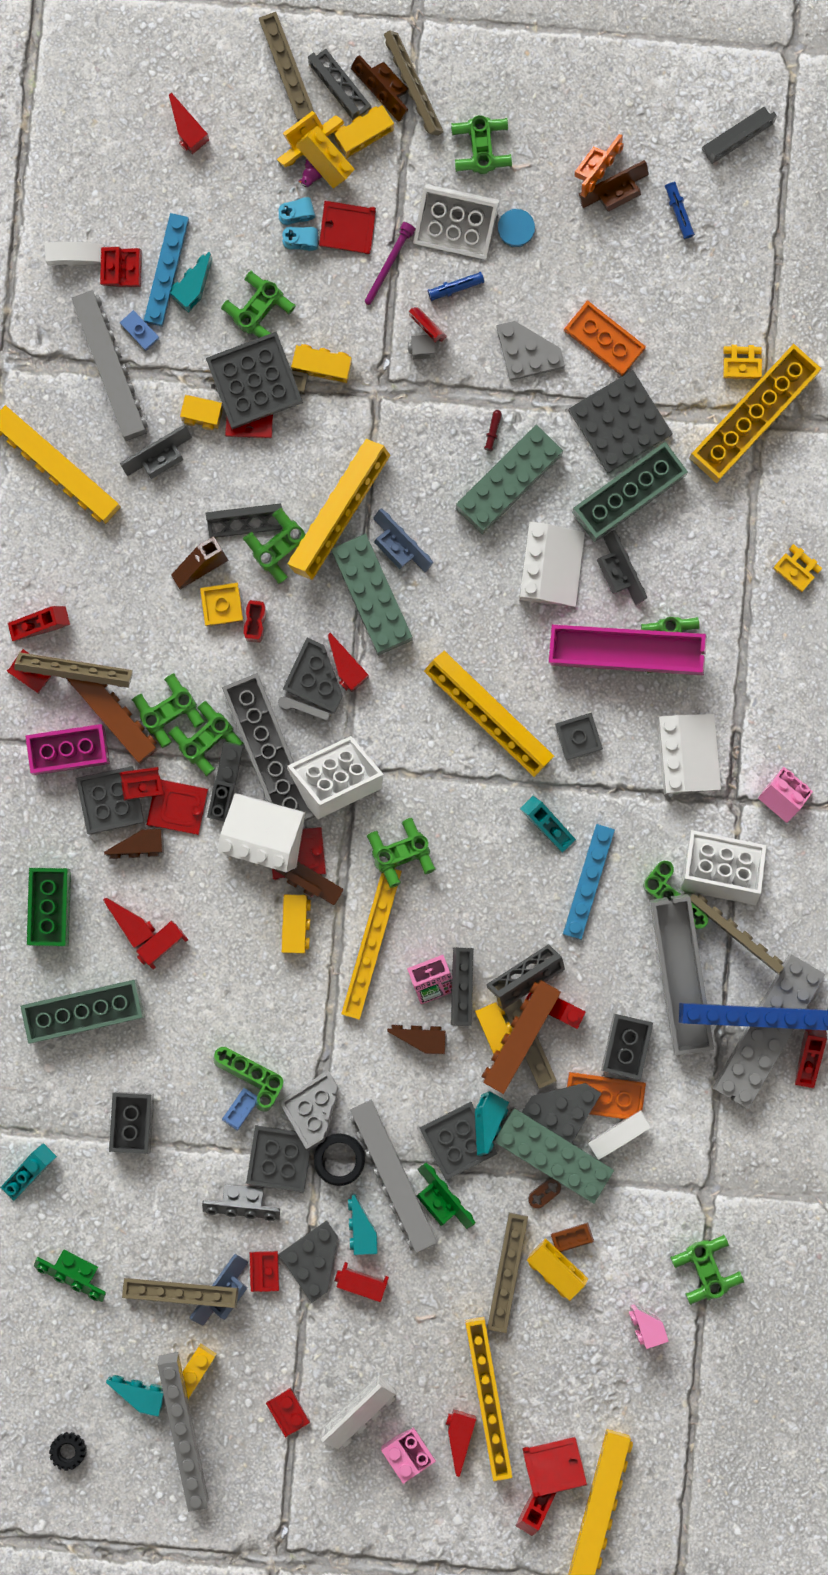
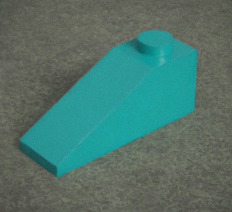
M532 796L520 808L526 817L562 853L576 840L545 804L535 796Z

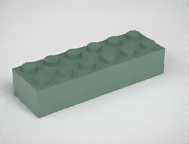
M536 424L456 503L455 509L483 535L562 456L563 450Z
M664 442L575 506L572 514L593 542H596L686 477L688 471L668 444Z
M366 533L332 548L331 553L377 655L379 656L413 641L411 632Z
M137 980L20 1005L28 1044L145 1018Z
M514 1107L501 1126L498 1135L493 1140L498 1145L593 1204L614 1172V1169Z

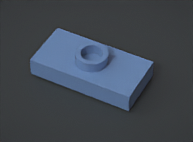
M134 310L120 322L122 327L145 351L159 340L158 335Z
M243 1088L222 1118V1121L238 1131L255 1107L257 1096Z

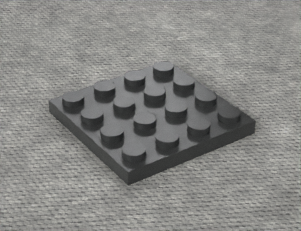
M277 331L206 358L232 430L303 403Z
M633 370L568 409L607 473L612 472L673 434Z

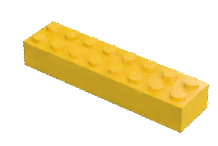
M793 343L691 453L689 459L715 483H718L813 381L822 368Z

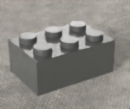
M613 1014L601 1071L641 1080L653 1022Z
M113 1092L109 1152L142 1154L151 1152L154 1094Z

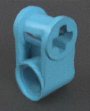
M309 197L283 203L278 209L279 220L284 225L306 222L316 217L311 198Z
M287 227L284 229L282 242L285 248L306 251L318 249L317 228Z

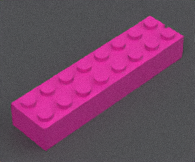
M552 624L549 664L551 666L704 676V655H706L707 636L706 634Z

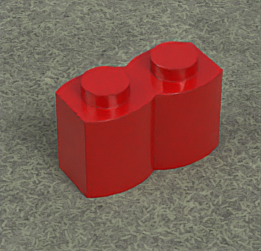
M250 600L246 607L247 620L244 624V636L246 641L260 643L264 636L263 623L266 619V607L264 602Z

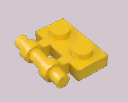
M734 344L723 346V354L731 355V358L723 359V378L761 379L762 359L754 358V354L761 355L762 347H754V345L739 347ZM737 354H747L748 358H737Z
M793 544L788 549L794 554L792 558L785 553L772 569L802 593L815 578L809 573L811 569L818 574L822 567L817 564L814 558L811 559L807 556L801 547L798 548ZM798 558L807 565L805 569L796 562Z

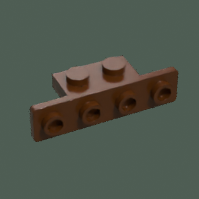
M360 55L357 56L351 65V70L398 122L402 121L408 108L399 97L406 94L408 88L385 62L371 68Z
M643 160L596 184L594 190L591 193L589 192L585 198L579 193L581 206L585 208L600 200L609 212L640 196L641 191L635 182L649 175L646 161Z
M298 861L297 867L288 872L273 869L288 879L286 881L288 884L295 888L299 885L304 888L303 893L312 898L314 895L319 896L332 905L336 904L343 892V888Z

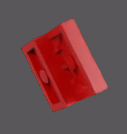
M101 247L100 284L113 287H141L142 250L140 248Z
M419 307L409 310V316L435 343L438 340L442 342L447 337Z

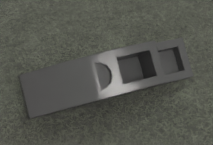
M226 741L223 744L207 818L224 822L226 820L237 781L243 745Z

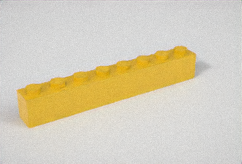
M6 405L0 410V437L4 435L8 439L6 442L12 448L18 447L22 451L20 454L27 461L32 459L36 463L34 466L41 473L47 472L50 475L48 479L56 486L58 484L63 486L64 489L62 491L70 498L74 496L78 499L77 504L84 510L88 508L92 512L91 516L100 523L102 520L107 524L121 508L119 503Z
M366 439L360 446L354 459L349 463V467L339 479L337 486L329 495L325 505L320 509L315 521L310 525L308 532L300 541L298 548L290 557L287 564L294 573L310 580L314 579L391 456L384 445Z
M443 651L434 658L424 670L438 686L533 777L552 760L554 755L446 651Z
M483 1316L466 1319L465 1324L493 1481L513 1478L485 1318Z
M606 1429L568 1575H595L596 1569L600 1570L602 1564L601 1550H605L607 1545L606 1531H610L612 1526L611 1512L615 1511L617 1507L616 1493L617 1491L620 1492L623 1480H620L622 1472L625 1473L628 1461L625 1460L626 1455L631 1453L633 1442L630 1441L631 1438L628 1434Z

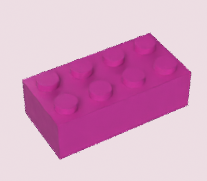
M102 724L25 735L30 773L32 775L110 764L105 726Z

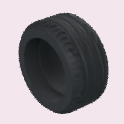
M338 1133L326 1137L325 1141L318 1145L314 1154V1167L317 1174L323 1181L335 1186H344L355 1181L362 1173L365 1165V1153L361 1144L354 1137L347 1134ZM335 1143L347 1144L356 1155L354 1169L344 1176L330 1174L323 1164L325 1150Z

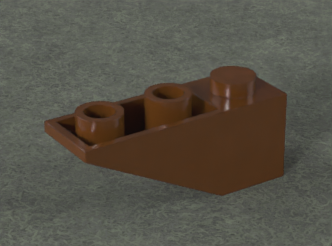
M213 536L198 545L171 576L181 590L229 560Z
M140 830L104 851V855L109 856V859H120L121 855H128L129 858H140V854H148V857H159V853H164L163 830Z
M391 1025V1028H387V1032L425 1054H445L446 1031L442 1030L441 1026H430V1030H422V1026L411 1025V1029H403V1025Z

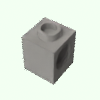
M428 335L411 336V342H408V352L412 354L413 360L435 358V342Z

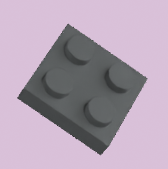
M592 712L555 723L566 761L603 749Z

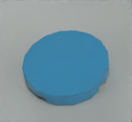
M522 209L506 211L498 222L500 238L511 247L524 246V244L531 241L535 233L533 217Z

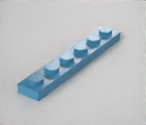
M170 213L144 317L145 323L163 327L189 217Z
M599 824L595 826L563 931L564 935L582 940L615 829Z

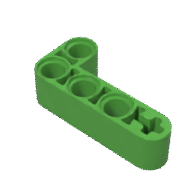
M665 860L659 862L644 880V890L655 899L663 898L665 891L671 892L673 896L681 895L666 883L674 872L673 864ZM662 864L669 867L667 875L661 874L659 870ZM650 879L655 880L658 884L655 890H651L648 887ZM692 904V910L695 911L693 915L695 917L701 916V921L703 922L702 924H695V929L704 928L708 923V917L702 910Z
M219 1047L214 1053V1064L261 1089L256 1099V1107L263 1112L269 1111L282 1089V1077L227 1047ZM225 1054V1059L219 1060V1057ZM233 1058L231 1066H229V1061ZM240 1062L244 1064L245 1068L237 1070L234 1065ZM258 1071L262 1077L254 1079L252 1073ZM275 1080L279 1083V1087L272 1088L269 1082ZM266 1097L270 1100V1104L263 1105L260 1099Z

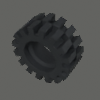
M68 1432L60 1434L50 1446L49 1454L51 1456L49 1458L53 1460V1465H57L60 1470L68 1471L69 1469H75L86 1456L85 1441L80 1439L81 1436L74 1435L75 1433L73 1432L70 1434ZM65 1444L72 1445L75 1449L74 1457L70 1459L64 1458L60 1452L61 1447Z

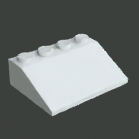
M426 184L423 190L413 244L486 260L500 200Z
M529 522L519 600L576 607L585 532L551 524Z
M714 714L658 717L657 727L664 795L721 790Z
M351 736L287 766L303 800L317 819L382 788L384 774Z
M236 793L220 834L218 853L283 872L295 869L297 867L305 812Z
M691 830L680 890L756 905L762 890L767 845Z
M379 1374L322 1429L321 1441L336 1449H339L341 1446L345 1448L353 1440L351 1437L356 1432L360 1434L367 1427L366 1422L370 1419L375 1420L381 1414L380 1409L384 1405L388 1407L395 1400L396 1391Z

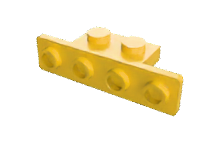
M311 111L283 132L291 149L277 158V161L284 167L293 165L303 155L296 147V144L308 132L318 126L326 136H329L331 133L336 132L344 124V121L335 115L322 125L316 113Z

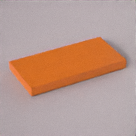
M588 300L564 328L568 335L620 376H624L646 349L643 343Z
M569 1072L567 1087L587 1083L602 1093L590 1112L591 1115L626 1119L643 1109L646 1087L644 1082Z

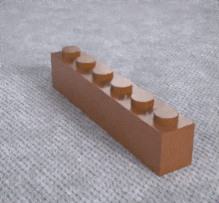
M66 678L139 764H142L158 750L155 747L157 742L151 735L147 737L142 732L145 728L138 720L134 722L130 718L133 714L126 706L122 708L118 704L120 699L117 695L106 690L107 684Z
M539 980L538 983L534 982L529 991L532 993L529 1000L525 999L520 1007L522 1010L520 1016L514 1017L510 1024L513 1027L509 1034L505 1033L500 1042L503 1044L500 1051H495L491 1058L494 1062L490 1068L486 1067L481 1076L484 1078L483 1083L502 1094L505 1093L561 991L542 980Z

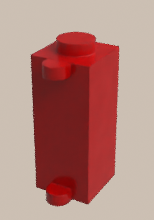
M171 920L136 950L139 954L137 958L143 965L147 963L154 970L156 968L153 964L181 939L185 942L189 939L176 923Z
M344 1262L342 1271H337L334 1280L338 1282L336 1287L381 1302L389 1277L385 1276L384 1280L347 1268L348 1263Z

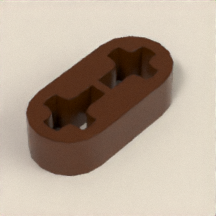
M553 1178L547 1179L529 1194V1204L533 1208L543 1207L560 1193V1182ZM548 1183H557L555 1187L556 1192L552 1190L547 1194L544 1192L549 1188ZM544 1193V1196L540 1199V1204L537 1202L532 1203L534 1200L533 1195L539 1196Z

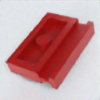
M22 649V651L20 652V653H27V654H29V653H28L27 651H25L24 649ZM15 659L7 672L39 694L51 676L15 670Z
M154 767L120 772L124 800L163 795L161 779L158 773L159 768Z
M278 1251L249 1252L251 1292L279 1291Z
M291 1387L266 1402L285 1438L310 1423Z

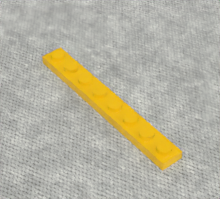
M395 869L396 874L400 880L402 871ZM381 873L341 1013V1015L359 1020L398 887L390 888L384 873Z

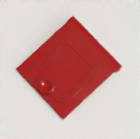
M324 201L319 246L370 254L376 208Z
M273 414L233 430L226 416L225 436L272 438Z
M161 779L163 795L152 797L146 825L199 835L208 789Z
M322 828L303 829L297 861L318 874H326ZM272 869L273 880L285 878V876Z
M575 1437L522 1449L534 1498L587 1485Z

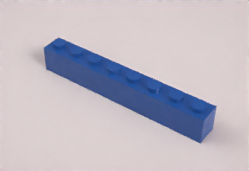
M679 1003V1023L828 1030V1010Z

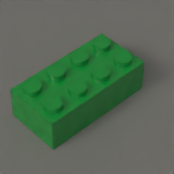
M29 868L28 946H69L71 869Z

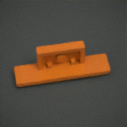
M618 134L607 151L593 146L575 170L574 177L584 181L582 183V197L585 198L589 192L591 193L594 190L598 179L601 180L603 178L605 170L613 164L615 156L622 152L624 143H622L623 135Z

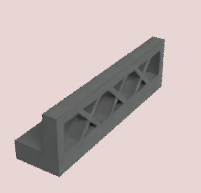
M324 49L318 55H315L313 52L308 56V64L352 120L371 109L370 103L327 49ZM324 56L330 61L329 67H325L320 61ZM331 72H339L341 81H336ZM342 86L351 87L352 96H348L342 89ZM353 101H362L365 106L359 110Z
M764 106L702 146V150L713 164L772 126L777 115L775 112L770 114Z
M282 504L205 512L209 538L213 536L217 538L249 534L250 532L282 530L281 525L272 526L267 522L275 511L282 508ZM252 518H258L262 521L258 528H253L248 524ZM234 520H239L244 524L240 530H233L230 527ZM220 522L225 526L221 532L213 533L212 523Z
M548 944L486 984L487 988L496 996L498 1006L504 1010L530 993L529 991L534 982L538 983L539 980L547 982L565 970L562 956ZM548 952L552 955L548 959H542V956ZM529 964H537L533 969H526ZM521 974L519 978L511 979L512 975ZM498 984H505V987L499 991L495 988Z
M453 947L451 1025L472 1026L474 948Z

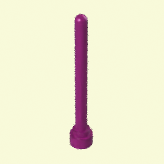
M402 222L399 228L400 236L365 299V304L370 305L373 302L406 239L413 236L416 228L411 224Z

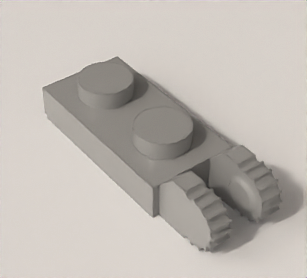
M281 697L277 702L281 708L286 710L295 708V713L303 716H306V713L314 715L313 719L322 723L324 719L329 721L331 713L287 697Z

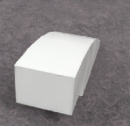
M87 242L45 243L46 263L48 266L67 264L68 267L101 264V247H104V244Z
M642 1110L593 1138L588 1144L599 1160L651 1128V1125Z

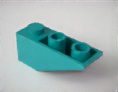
M210 252L200 256L196 266L193 269L189 268L185 272L184 278L180 282H176L171 288L170 294L172 299L188 313L202 298L212 262Z
M491 1091L481 1095L475 1109L478 1156L491 1152L494 1145L492 1143L494 1137L498 1135L501 1129L500 1123L508 1113L507 1106L509 1102Z
M43 1143L28 1156L0 1188L15 1201L57 1156Z
M352 1194V1199H348V1210L352 1211V1218H349V1230H353V1238H350V1250H354V1255L377 1254V1232L357 1196Z
M118 1375L108 1377L106 1383L138 1412L159 1417L164 1401L162 1386L156 1384L146 1386L143 1385L142 1381L134 1379L131 1382L125 1381L124 1377Z

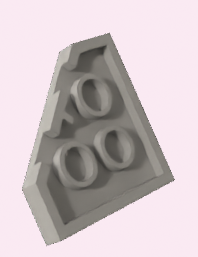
M516 321L496 325L509 381L565 368L561 348Z
M326 1071L279 1101L307 1151L325 1141L339 1087L329 1071Z

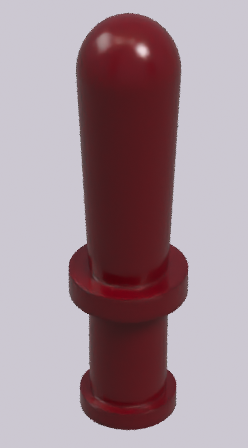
M495 410L492 414L489 433L486 434L488 438L486 446H484V449L487 451H493L494 441L498 437L496 433L502 417L500 410Z

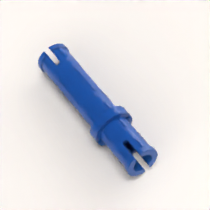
M676 182L668 183L665 185V189L670 199L669 205L673 207L683 238H691L695 233L683 204L684 199L680 196Z
M480 271L450 283L444 282L443 285L428 289L427 292L431 301L444 296L450 297L451 294L481 283L483 284L484 278Z

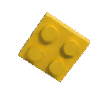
M238 583L200 588L205 626L243 621Z

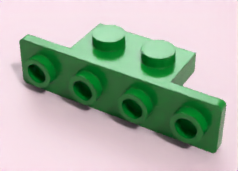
M424 1163L417 1169L429 1185L416 1197L440 1226L444 1225L454 1215L466 1229L476 1223L473 1215L464 1209L459 1198L450 1192L448 1185L436 1175V1171L431 1165Z
M65 1249L55 1265L39 1257L36 1258L34 1267L41 1274H48L55 1281L70 1285L74 1291L83 1292L90 1299L103 1302L106 1292L90 1284L98 1269L96 1265Z

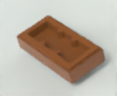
M588 1222L551 1234L554 1246L560 1252L594 1242Z

